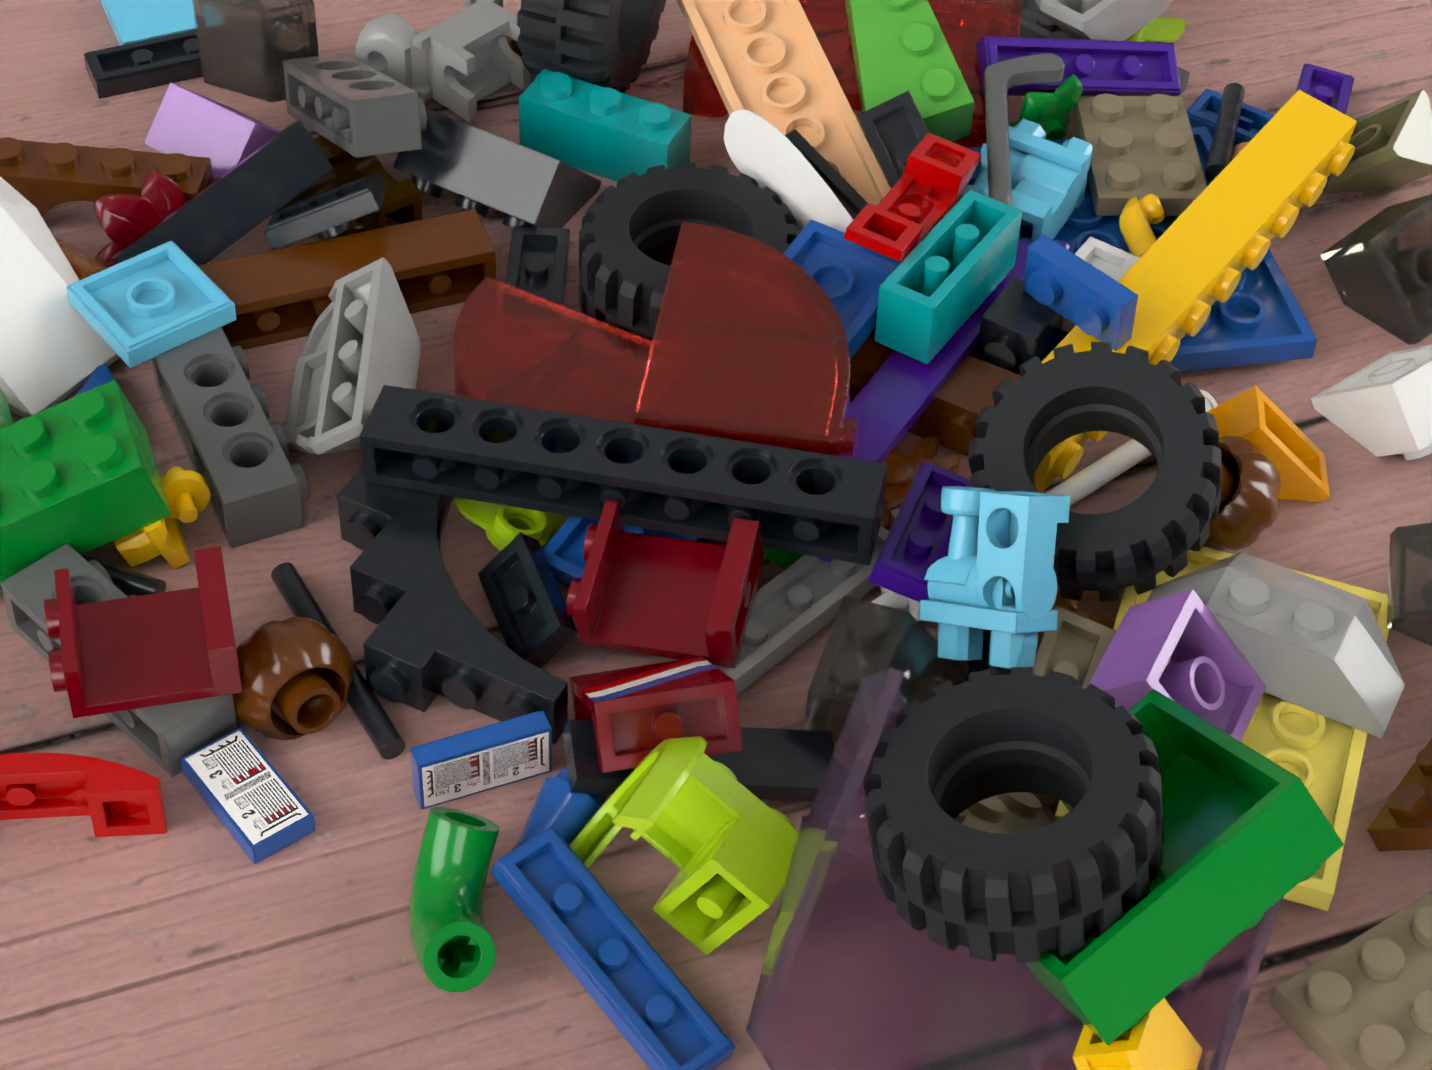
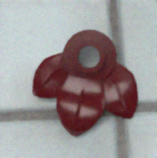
M151 170L145 177L140 196L116 193L96 198L94 208L97 218L109 239L112 240L111 243L106 245L97 254L93 261V265L99 271L116 265L111 257L186 202L185 195L177 183L169 177Z

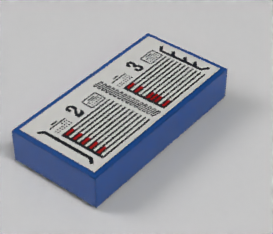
M544 711L533 712L411 748L413 787L421 810L552 772V728Z
M241 727L180 759L183 775L254 864L316 831L314 815Z

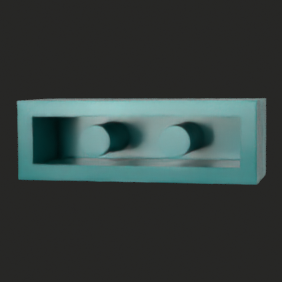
M543 69L519 97L520 145L560 160L576 169L618 182L622 177L633 172L638 176L646 174L649 167L664 165L666 169L679 168L680 163H690L691 114L669 108L661 103H653L618 92L613 88L601 87L570 77L565 73Z
M969 190L881 283L875 342L928 364L1014 268L1023 211Z

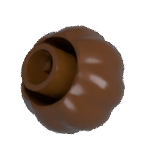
M1224 436L1219 438V449L1221 450V501L1217 518L1209 521L1210 536L1203 546L1219 551L1225 549L1236 551L1249 547L1256 542L1260 534L1270 527L1277 518L1279 512L1278 494L1281 489L1279 471L1273 462L1262 455L1256 445L1241 436Z
M291 617L282 621L273 620L257 627L236 648L242 693L232 694L235 713L243 723L254 727L256 731L265 737L277 740H293L306 734L317 733L328 727L347 706L349 686L353 677L352 656L343 642L337 636L330 633L320 622L307 617ZM272 702L275 703L290 724L271 709Z

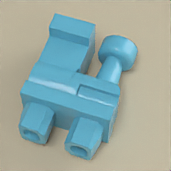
M1023 118L1014 127L1009 126L1012 207L1023 211L1021 225L1033 226L1032 239H1021L1033 243L1042 235H1045L1053 240L1072 214L1074 208H1077L1084 199L1093 147L1091 143L1075 137L1066 140L1062 145L1046 140V132L1040 124ZM983 143L981 148L978 177L973 185H966L960 198L969 190L989 197L987 143Z
M942 487L941 510L945 514L953 515L948 556L938 559L928 568L924 580H928L929 599L920 600L919 620L938 622V658L964 661L981 660L983 630L986 629L991 630L989 664L991 666L1009 669L1011 667H1034L1038 632L1057 630L1058 610L1052 609L1057 595V577L1053 569L1057 523H1068L1070 495L1028 491H995V489L979 487Z

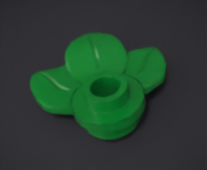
M1072 75L1053 93H1026L1018 121L1008 123L1009 126L1014 127L1024 118L1040 124L1046 132V140L1064 139L1067 133L1066 128L1070 123L1069 113L1082 94V83L1076 75Z

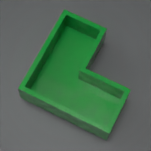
M116 380L82 392L76 397L30 417L22 418L13 423L7 397L0 388V583L66 543L82 555L172 515L146 429Z
M1152 689L1128 709L1143 725V734L1152 740L1158 755L1159 774L1161 775L1164 841L1162 842L1163 860L1158 877L1149 884L1150 894L1129 912L1126 913L1122 910V917L1098 938L1095 934L1085 938V948L1062 957L1058 949L1039 953L1040 961L1025 962L1041 985L1107 1045H1110L1122 1033L1135 1027L1149 1010L1182 982L1195 977L1210 958L1241 932L1255 926L1263 917L1264 912L1298 883L1312 877L1320 869L1322 863L1344 845L1299 777L1155 689ZM1062 801L1069 812L1074 809L1072 806Z

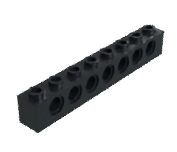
M390 385L383 386L360 434L366 483L597 521L600 520L605 501L612 500L619 502L623 525L724 542L728 541L734 518L760 521L763 548L870 565L884 514L887 464Z

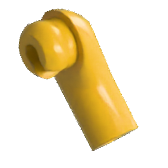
M1149 193L1141 199H1138L1136 196L1129 199L1119 218V227L1131 254L1139 258L1156 241L1150 225L1162 222L1165 217L1161 202L1155 194Z

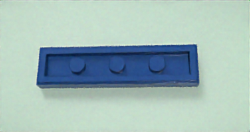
M552 825L494 862L493 877L651 1070H714L732 1056L736 1047Z

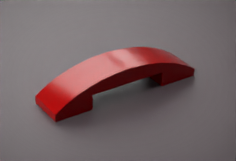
M928 133L910 153L903 176L877 206L868 203L846 228L844 239L901 263L955 206L977 167L981 154Z
M45 752L0 754V820L90 815L95 837L167 834L168 822L160 780L150 774L117 762L88 756Z

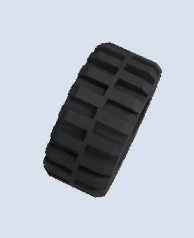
M521 0V8L518 11L517 17L520 35L517 39L519 50L523 53L521 57L523 65L534 78L543 69H547L625 93L630 89V83L637 80L640 75L641 66L646 64L651 53V44L656 39L660 27L658 24L661 13L664 12L666 0Z
M680 163L679 168L666 169L664 165L649 167L646 174L639 176L633 172L622 177L617 183V188L612 185L607 187L586 210L582 218V228L579 230V303L581 312L587 317V323L600 339L605 338V343L623 356L628 352L632 354V359L638 364L651 367L653 363L665 366L666 371L682 373L683 368L692 367L800 234L795 217L786 204H782V200L769 187L766 186L761 189L754 178L743 173L739 176L729 174L727 168L711 165L710 169L696 168V163ZM673 265H698L707 268L688 269L673 267Z
M1091 342V351L1075 353L1072 344L1054 348V359L1041 363L1040 359L1035 356L1019 366L1021 378L1014 383L1010 378H1004L992 391L995 408L988 405L981 408L974 424L977 438L969 443L968 461L972 474L970 477L972 487L995 489V491L1038 492L1034 482V474L1046 454L1065 439L1085 432L1109 431L1136 440L1147 448L1157 460L1158 473L1154 482L1141 497L1119 510L1103 514H1080L1069 511L1068 523H1057L1053 569L1062 598L1081 601L1083 590L1098 591L1100 602L1119 600L1118 589L1132 585L1136 593L1140 595L1156 588L1155 575L1162 570L1170 577H1174L1188 565L1187 551L1189 549L1200 551L1210 536L1209 521L1217 518L1221 501V450L1219 449V430L1214 414L1206 412L1205 397L1194 383H1186L1182 386L1180 369L1167 360H1160L1157 366L1150 364L1149 352L1130 345L1127 347L1125 354L1112 352L1111 342Z
M1011 667V674L991 676L990 669L969 673L967 682L953 686L951 681L948 680L932 688L927 693L928 700L922 704L913 700L895 717L896 728L888 726L872 749L874 757L866 765L863 786L866 798L864 806L878 881L886 899L896 904L897 914L915 930L921 932L927 927L930 941L954 952L958 945L969 948L970 957L996 962L997 954L1016 955L1017 963L1040 961L1039 953L1057 949L1062 957L1085 948V938L1093 934L1098 938L1122 917V910L1126 913L1129 912L1150 894L1149 884L1158 877L1163 860L1162 786L1158 755L1152 740L1143 734V725L1133 713L1123 705L1115 708V698L1093 684L1083 689L1078 687L1077 679L1071 675L1052 671L1050 677L1035 675V671L1030 667ZM1013 792H1030L1051 796L1064 801L1074 808L1061 819L1045 827L1013 834L980 831L955 820L963 811L979 801L992 796Z

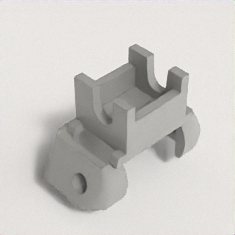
M464 0L465 9L418 33L403 17L393 13H384L367 22L359 35L355 47V59L418 92V97L424 103L434 99L468 122L477 118V101L510 82L522 90L527 89L531 84V74L523 65L521 57L515 54L507 43V36L518 42L517 38L520 35V27L517 26V16L503 8V0Z

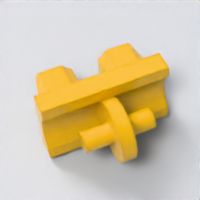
M182 467L170 468L166 472V476H160L172 515L114 540L117 550L132 568L161 554L173 570L191 562L178 519L182 523L194 522L198 518V513L204 510L210 502L211 492L206 478L200 473L184 470Z

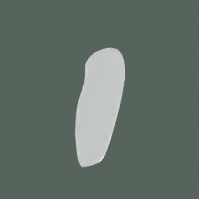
M742 109L732 112L725 124L723 139L726 150L737 169L741 173L754 178L759 184V188L762 189L767 186L775 192L782 200V204H786L792 212L800 232L812 219L845 233L846 228L853 221L852 217L817 171L790 140L771 123L752 111Z

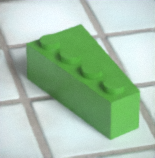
M845 0L853 51L854 72L860 100V114L909 90L929 133L948 141H954L971 135L974 99L928 0ZM865 134V137H866V139H867V141H868V143H869V145H870V147H871V144H870V142H869V140H868V138H867V136H866V134Z

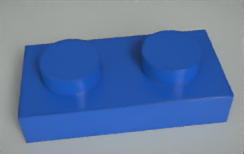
M1042 235L1028 246L1023 285L1025 292L1030 294L1039 303L1050 307L1077 325L1086 334L1094 336L1101 342H1111V348L1115 351L1131 339L1138 294L1045 235Z

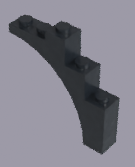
M363 465L338 493L337 498L341 539L363 550L362 554L350 567L354 612L378 624L376 629L363 643L366 681L371 689L388 701L401 702L422 712L427 710L438 695L447 698L460 708L473 709L501 722L533 712L544 711L552 728V744L555 745L563 734L568 722V683L522 659L488 632L460 598L443 564L440 550L441 532L453 497L366 483Z

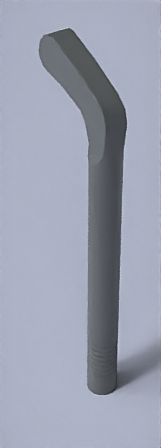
M1053 53L1030 55L997 62L987 66L985 70L984 92L989 197L1012 206L1007 90L1018 85L1056 83L1061 81L1064 76L1065 64L1059 56Z

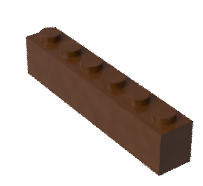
M475 209L198 266L235 303L237 320L222 326V329L231 347L240 345L243 350L309 336L318 317L332 302L328 295L335 281L383 257L393 269L410 314L497 295L495 249Z

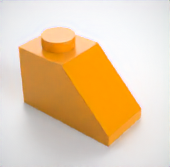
M1256 385L1208 411V413L1214 414L1219 430V438L1224 436H1241L1256 445L1261 454L1273 462L1280 474L1281 489L1278 499L1320 503L1330 498L1325 454Z

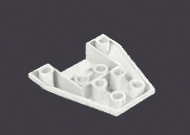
M0 176V388L7 397L10 412L25 418L57 405L84 385L98 366L104 364L109 366L120 357L69 303L66 286L80 280L37 208Z

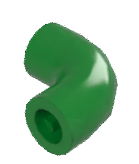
M434 807L429 812L413 874L409 907L410 937L419 965L427 978L436 987L447 992H465L482 983L489 976L495 964L496 948L491 935L483 926L482 907L488 869L500 829L493 821L482 816L453 808Z

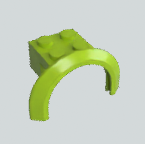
M703 737L671 738L660 743L641 761L598 809L570 843L569 847L589 869L622 827L632 828L634 830L630 835L632 839L636 841L639 837H643L680 868L652 910L704 954L708 955L772 905L812 843L794 829L791 821L784 814L769 808L739 783L729 768L709 758L704 753L707 741Z

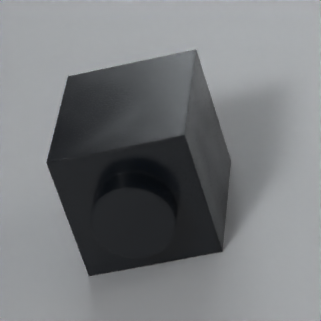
M1014 277L981 317L975 358L1020 375V365L1035 356L1042 362L1060 343L1064 317L1050 307L1036 301L1023 290L1024 281Z

